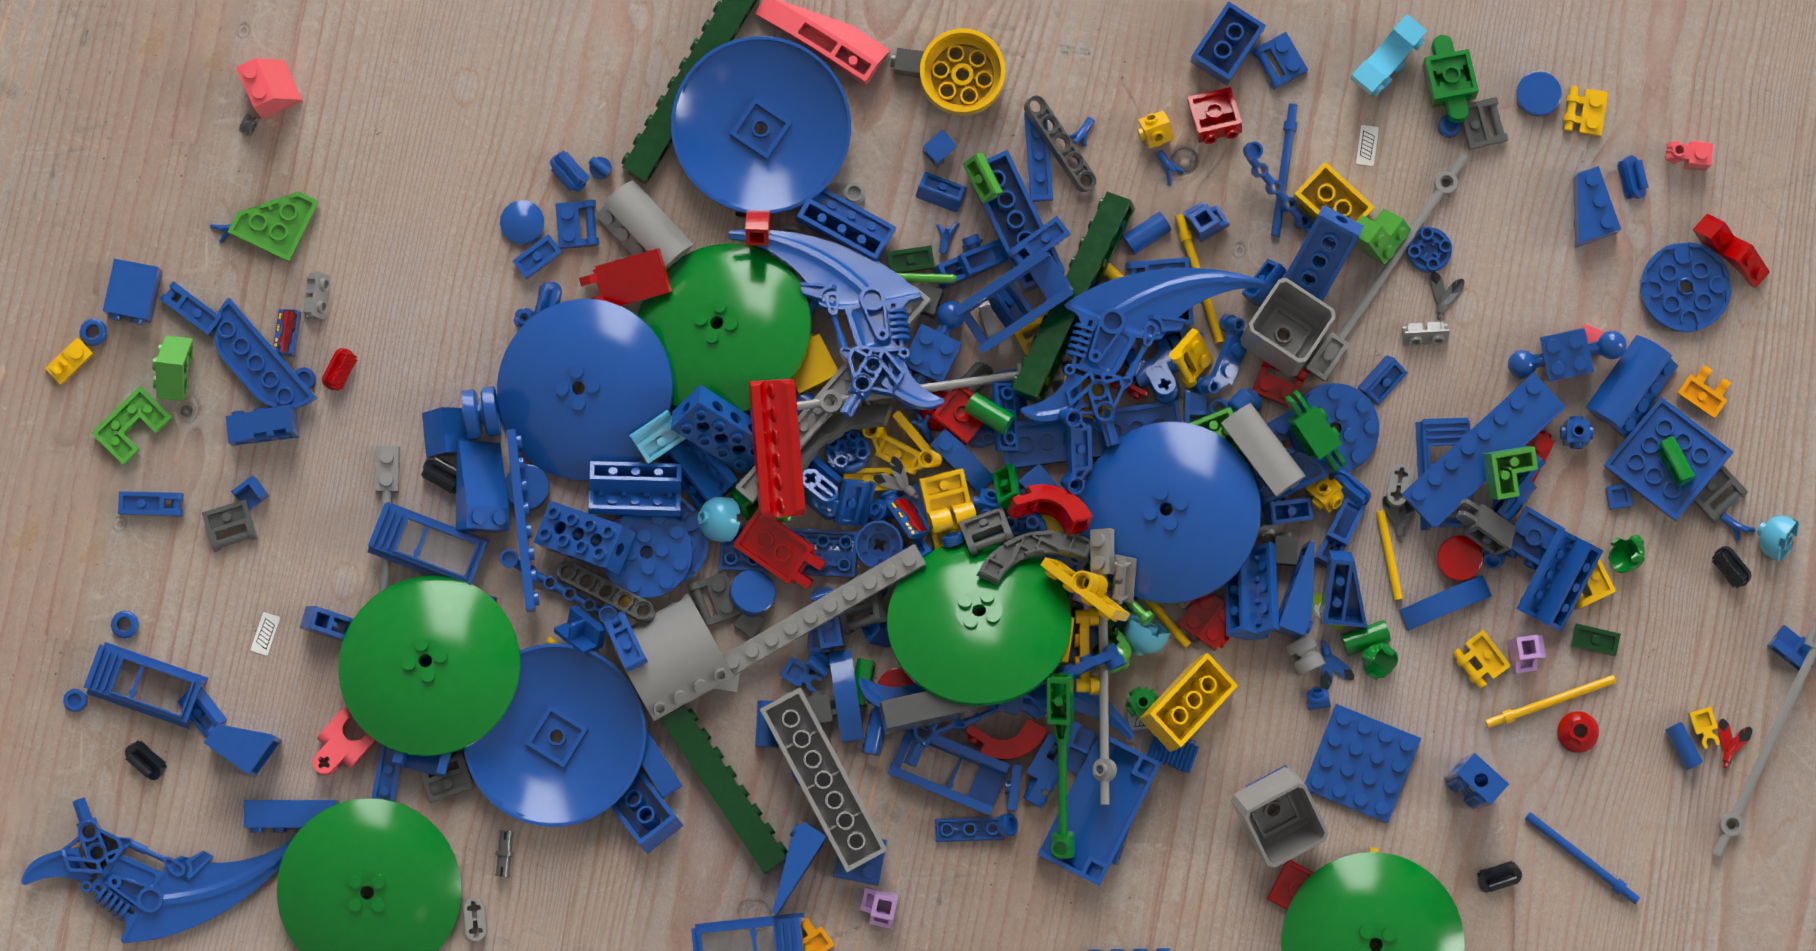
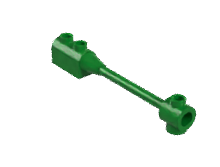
M1056 673L1047 678V724H1053L1055 739L1058 744V831L1052 832L1051 845L1052 857L1058 859H1068L1075 856V833L1068 831L1067 744L1072 722L1074 721L1073 675L1068 673Z

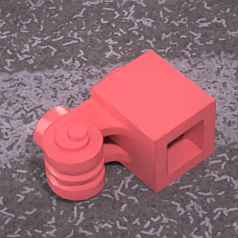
M1674 141L1666 144L1667 155H1665V160L1672 164L1685 161V169L1707 171L1712 165L1713 143L1690 141L1689 144H1682L1679 141Z

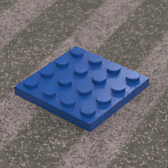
M1660 397L1606 461L1604 467L1676 522L1732 456L1733 451L1663 397ZM1673 436L1676 438L1696 475L1692 481L1680 487L1676 485L1657 450L1662 440Z
M1335 704L1304 784L1309 792L1388 823L1421 738Z

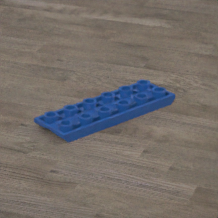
M746 525L739 526L738 532L732 541L720 543L719 570H758L763 573H771L733 546ZM790 528L814 545V549L817 550L815 554L827 562L820 571L808 563L802 573L814 576L855 577V539L858 532Z

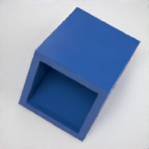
M217 724L215 727L211 726L204 736L206 738L204 744L253 777L257 776L282 741V739L272 734Z

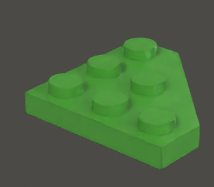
M298 191L247 210L238 211L228 233L290 262L319 201Z

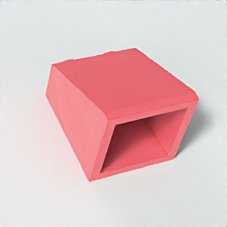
M255 58L235 67L254 109L262 119L303 101L285 60Z

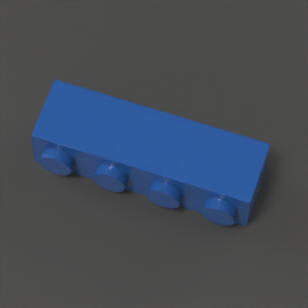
M244 800V828L250 829V833H264V829H273V833H287V829H296L297 833L314 816L335 804H339V801Z

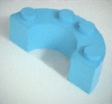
M1406 14L1378 49L1351 75L1350 79L1367 94L1376 97L1382 89H1386L1392 82V74L1394 72L1399 74L1406 66L1404 60L1413 49L1417 51L1426 40L1423 37L1427 30Z

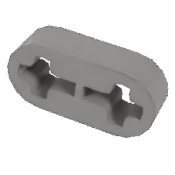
M987 300L978 308L986 338L990 339L998 331L990 302Z
M1395 465L1390 474L1386 500L1394 508H1399L1406 502L1404 498H1400L1396 502L1391 495H1394L1396 488H1399V495L1401 496L1410 486L1411 470L1407 465ZM1399 470H1403V474L1407 475V477H1403L1401 484L1397 483L1398 475H1395Z
M470 898L464 904L465 932L470 940L481 941L487 935L485 904L479 898ZM474 901H476V905L481 906V909L477 910V918H474L473 912L468 910V907L472 906ZM474 921H477L478 928L483 930L482 933H479L478 938H475V935L470 933V930L474 929Z

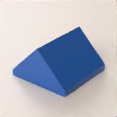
M440 407L422 413L426 458L457 455V440L471 441L467 435L462 408Z

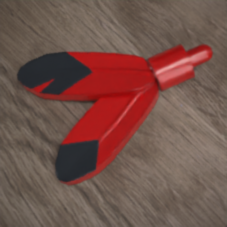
M1722 718L1718 723V734L1724 751L1722 758L1724 762L1723 768H1727L1728 763H1731L1733 754L1750 739L1753 729L1751 727L1743 728L1732 739L1729 723Z

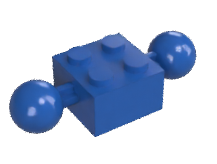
M956 301L942 303L937 310V320L939 322L937 330L921 324L909 347L910 356L908 361H906L908 370H912V373L915 374L913 378L919 385L925 384L926 381L932 383L945 381L960 352L962 343L948 337L952 329L960 327L964 322V314L958 316L953 309L960 304ZM899 401L901 406L905 409L916 410L915 408H912Z
M1585 328L1540 337L1543 353L1533 355L1527 350L1515 351L1508 359V369L1514 377L1525 379L1535 372L1536 368L1546 366L1549 382L1594 372L1591 356L1601 354L1607 359H1617L1625 353L1627 343L1625 337L1620 332L1613 330L1604 332L1598 341L1588 343Z

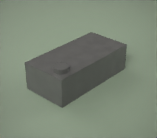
M927 691L881 701L879 707L885 735L954 719L969 718L974 716L978 709L977 706L962 705L943 700Z

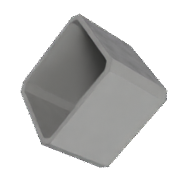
M1279 279L1240 338L1241 345L1288 377L1297 376L1336 318L1335 310L1289 279ZM1280 330L1286 331L1289 339H1279L1277 332Z
M1284 767L1235 793L1231 800L1253 848L1268 866L1277 867L1326 841L1329 834L1307 786L1292 769ZM1271 804H1277L1276 812L1272 814L1267 813V809Z

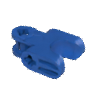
M1163 335L1160 340H1155L1158 350L1157 355L1149 360L1141 359L1133 379L1139 388L1150 385L1156 399L1162 404H1169L1177 398L1178 392L1173 374L1179 372V369L1170 359L1169 355L1172 348L1165 335ZM1133 349L1129 350L1125 358L1128 369L1137 356Z
M807 467L802 473L805 504L825 520H832L835 518L838 505V488L817 470Z

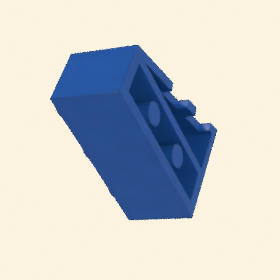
M1599 166L1577 173L1573 178L1575 248L1616 235L1621 230Z
M290 404L268 409L257 408L246 413L245 411L231 412V415L226 416L228 443L231 446L299 438L297 411Z
M1329 550L1320 607L1322 623L1368 628L1352 552Z

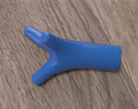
M1087 117L1080 129L1074 134L1069 135L1071 139L1075 138L1074 144H1077L1082 139V146H1087V134L1095 123L1093 118Z
M1162 149L1156 153V156L1166 171L1167 185L1171 186L1172 172L1182 173L1184 169L1172 163Z
M958 222L951 227L946 226L945 230L941 224H937L941 236L938 253L947 255L950 238L954 230L960 225Z
M210 224L211 228L223 232L219 240L220 243H223L226 237L230 235L228 230L231 224Z
M917 409L912 410L916 420L911 419L910 423L920 430L923 439L927 443L933 441L928 427L931 416L927 414L923 420Z
M1726 513L1720 519L1733 530L1735 540L1737 541L1740 540L1739 531L1745 533L1756 531L1755 527L1743 525Z

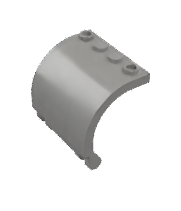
M688 593L682 596L683 599L676 603L673 601L668 606L655 612V616L650 622H637L631 626L648 662L627 672L654 721L734 677ZM608 637L609 640H610V642H611V644H612V646H613V648H614V650H615V652H616V654H617V656H618L619 659H620V656H619V654H618V652H617V650H616V648H615V646H614V644H613V642H612V640H611V637Z

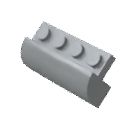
M634 180L622 185L612 193L603 203L604 206L596 214V217L632 255L660 248L666 271L673 263L686 255L694 245Z
M1251 403L1245 405L1221 422L1223 428L1276 498L1288 489L1295 488L1299 485V481L1306 477Z

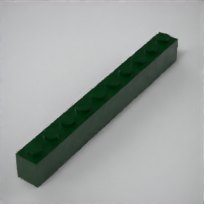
M719 0L713 9L715 14L711 20L707 19L701 29L703 34L700 39L696 38L690 47L692 52L688 58L684 57L678 68L680 72L677 77L673 76L667 85V88H669L665 96H660L656 103L657 110L654 115L650 114L644 123V126H646L642 134L638 133L635 137L633 150L631 153L627 152L621 162L623 164V172L647 185L672 144V108L682 81L690 69L704 55L718 46L735 39L758 0H722V2Z
M1108 191L1104 198L1100 199L1097 207L1098 211L1095 217L1090 219L1088 232L1085 237L1081 238L1079 250L1076 256L1072 257L1069 271L1065 276L1074 289L1072 291L1074 294L1049 310L1048 314L1043 317L1041 329L1038 335H1035L1032 339L1031 350L1028 355L1024 356L1022 368L1012 381V389L1017 397L1033 403H1039L1044 400L1066 354V350L1069 348L1071 336L1074 337L1072 331L1077 330L1074 325L1079 323L1077 316L1064 308V304L1081 293L1099 285L1135 211V207L1130 199Z
M683 705L661 717L660 720L763 873H768L786 860L785 854L788 853V850L782 841L778 843L775 841L772 835L776 832L769 822L763 823L759 817L763 813L757 804H750L747 799L750 795L743 784L738 786L734 780L737 775L730 765L725 767L721 761L724 755L717 746L714 748L708 741L711 739V736L705 727L702 729L698 727L696 721L699 718L692 708L687 710Z

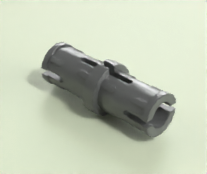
M500 830L499 847L495 854L498 856L495 876L510 877L511 857L514 855V852H512L514 831Z

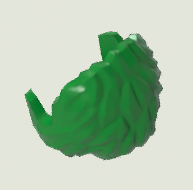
M1632 535L1628 540L1616 538L1610 543L1614 546L1609 552L1608 559L1611 568L1617 573L1632 572L1645 561L1644 540L1639 535Z
M1382 642L1371 645L1361 655L1365 674L1375 680L1385 678L1398 663L1397 652L1390 645Z

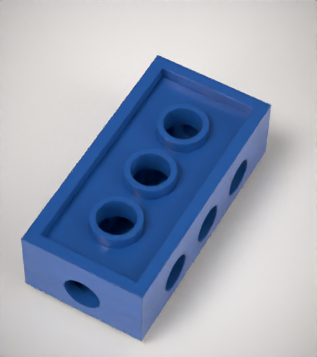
M1323 205L1283 278L1289 279L1323 302L1364 226Z
M702 385L696 388L673 410L671 423L673 431L742 474L755 464L751 416Z
M550 500L533 543L546 550L619 575L636 532L621 524Z
M1475 752L1462 758L1444 778L1447 781L1446 786L1454 793L1460 792L1465 797L1463 801L1472 809H1481L1491 805L1509 785L1505 779Z

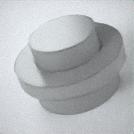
M849 183L843 190V197L858 205L865 199V189L859 183Z

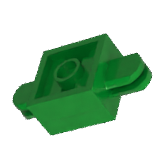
M1439 35L1433 40L1431 46L1433 56L1425 57L1422 64L1432 108L1445 105L1448 119L1453 123H1461L1467 118L1469 113L1467 101L1476 99L1479 92L1469 49L1455 51L1452 39L1447 35Z
M1297 390L1293 391L1292 395L1296 402L1290 395L1285 397V401L1294 413L1291 418L1286 420V423L1306 453L1313 459L1320 460L1324 458L1330 469L1336 473L1339 471L1336 462L1342 468L1347 465L1337 450L1342 445L1339 440L1341 438L1340 433L1334 426L1330 427L1326 421L1329 419L1328 415L1322 408L1318 409L1317 406H1308L1302 395Z

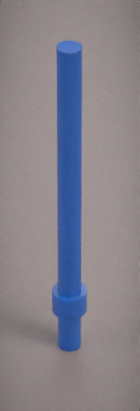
M1289 104L1287 120L1284 121L1283 126L1285 136L1279 181L1282 183L1285 193L1294 132L1297 131V122H1295L1297 104ZM1277 196L1271 236L1280 237L1283 211L1279 207L1280 200Z
M1529 812L1525 817V820L1612 886L1611 889L1618 895L1621 893L1634 904L1638 902L1640 897L1630 890L1620 878L1616 879L1533 813Z

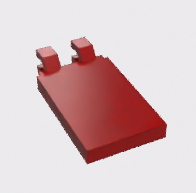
M660 248L595 266L596 269H593L594 274L579 278L581 287L597 283L600 296L589 299L603 300L619 306L672 292Z
M759 508L733 544L734 547L787 584L797 582L806 589L810 588L814 582L813 579L802 573L806 565L809 563L820 571L827 563L815 554L817 550L814 549V545L777 519H759Z

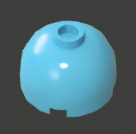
M714 497L706 501L697 518L701 532L713 541H732L740 526V522L736 521L737 514H740L738 503L733 498Z
M1783 515L1774 516L1767 523L1762 522L1757 531V535L1760 536L1759 546L1762 552L1778 562L1783 561L1794 544L1791 541L1793 535L1797 537L1800 522Z
M1130 614V618L1124 626V635L1132 647V652L1139 656H1143L1144 653L1154 654L1164 648L1171 635L1167 633L1168 629L1154 620L1148 625L1143 626L1139 623V617L1136 614Z

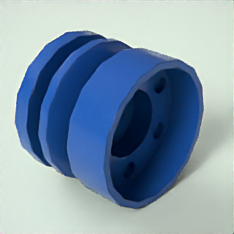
M873 521L866 524L858 532L855 539V550L859 559L865 565L872 568L904 549V539L901 532L894 525L885 521ZM877 539L886 541L884 551L875 549Z

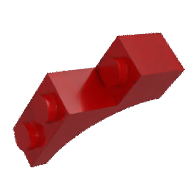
M1707 213L1693 228L1700 242L1727 260L1750 286L1756 288L1770 273L1754 246L1734 236L1726 222Z

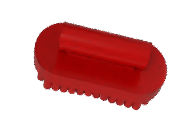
M339 348L335 351L322 377L324 387L337 391L343 389L350 372L355 366L354 364L358 361L355 359L357 356L352 351L346 348Z

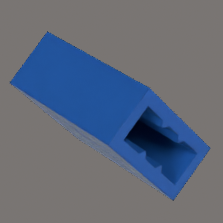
M114 258L103 312L109 315L108 318L112 320L122 321V318L131 319V323L144 325V322L151 323L162 270L157 266Z

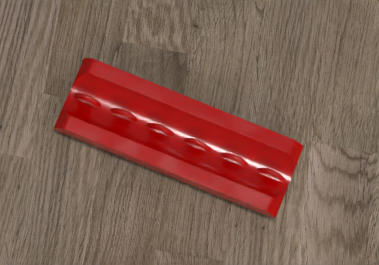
M793 379L749 381L759 519L804 516L805 498L795 382Z

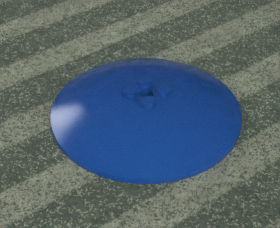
M770 36L744 37L732 40L711 50L687 73L678 89L672 108V142L678 161L685 174L709 199L721 206L747 214V210H770L771 214H778L804 205L807 198H815L835 178L845 160L850 144V108L844 89L837 76L812 51L782 38ZM764 123L768 130L765 134H757L754 130L755 125Z
M575 299L561 302L533 316L511 340L501 361L498 373V409L505 430L515 429L517 435H521L523 448H520L519 451L534 465L556 476L576 480H589L590 461L638 462L643 458L629 435L666 410L670 413L673 402V377L670 361L664 346L651 327L626 308L596 299ZM578 382H582L585 385V390L580 395L574 391V386Z
M1154 423L1125 434L1118 439L1119 444L1109 446L1102 453L1085 481L1081 501L1087 506L1093 517L1088 530L1081 532L1082 536L1090 539V530L1114 529L1115 555L1137 558L1134 597L1156 603H1182L1199 599L1218 590L1229 582L1243 567L1254 548L1261 522L1260 494L1249 465L1242 455L1223 437L1206 428L1190 423ZM1167 503L1173 506L1172 513L1168 516L1162 515L1161 507ZM1107 575V579L1113 583V575Z
M561 643L536 645L520 650L521 671L514 699L506 714L487 735L464 748L468 768L475 783L486 798L501 811L517 820L544 827H564L588 821L602 814L618 802L632 785L639 772L647 738L646 721L641 701L634 687L622 671L612 662L594 651L582 655L571 644ZM556 730H560L563 733V739L559 743H554L551 740V734Z

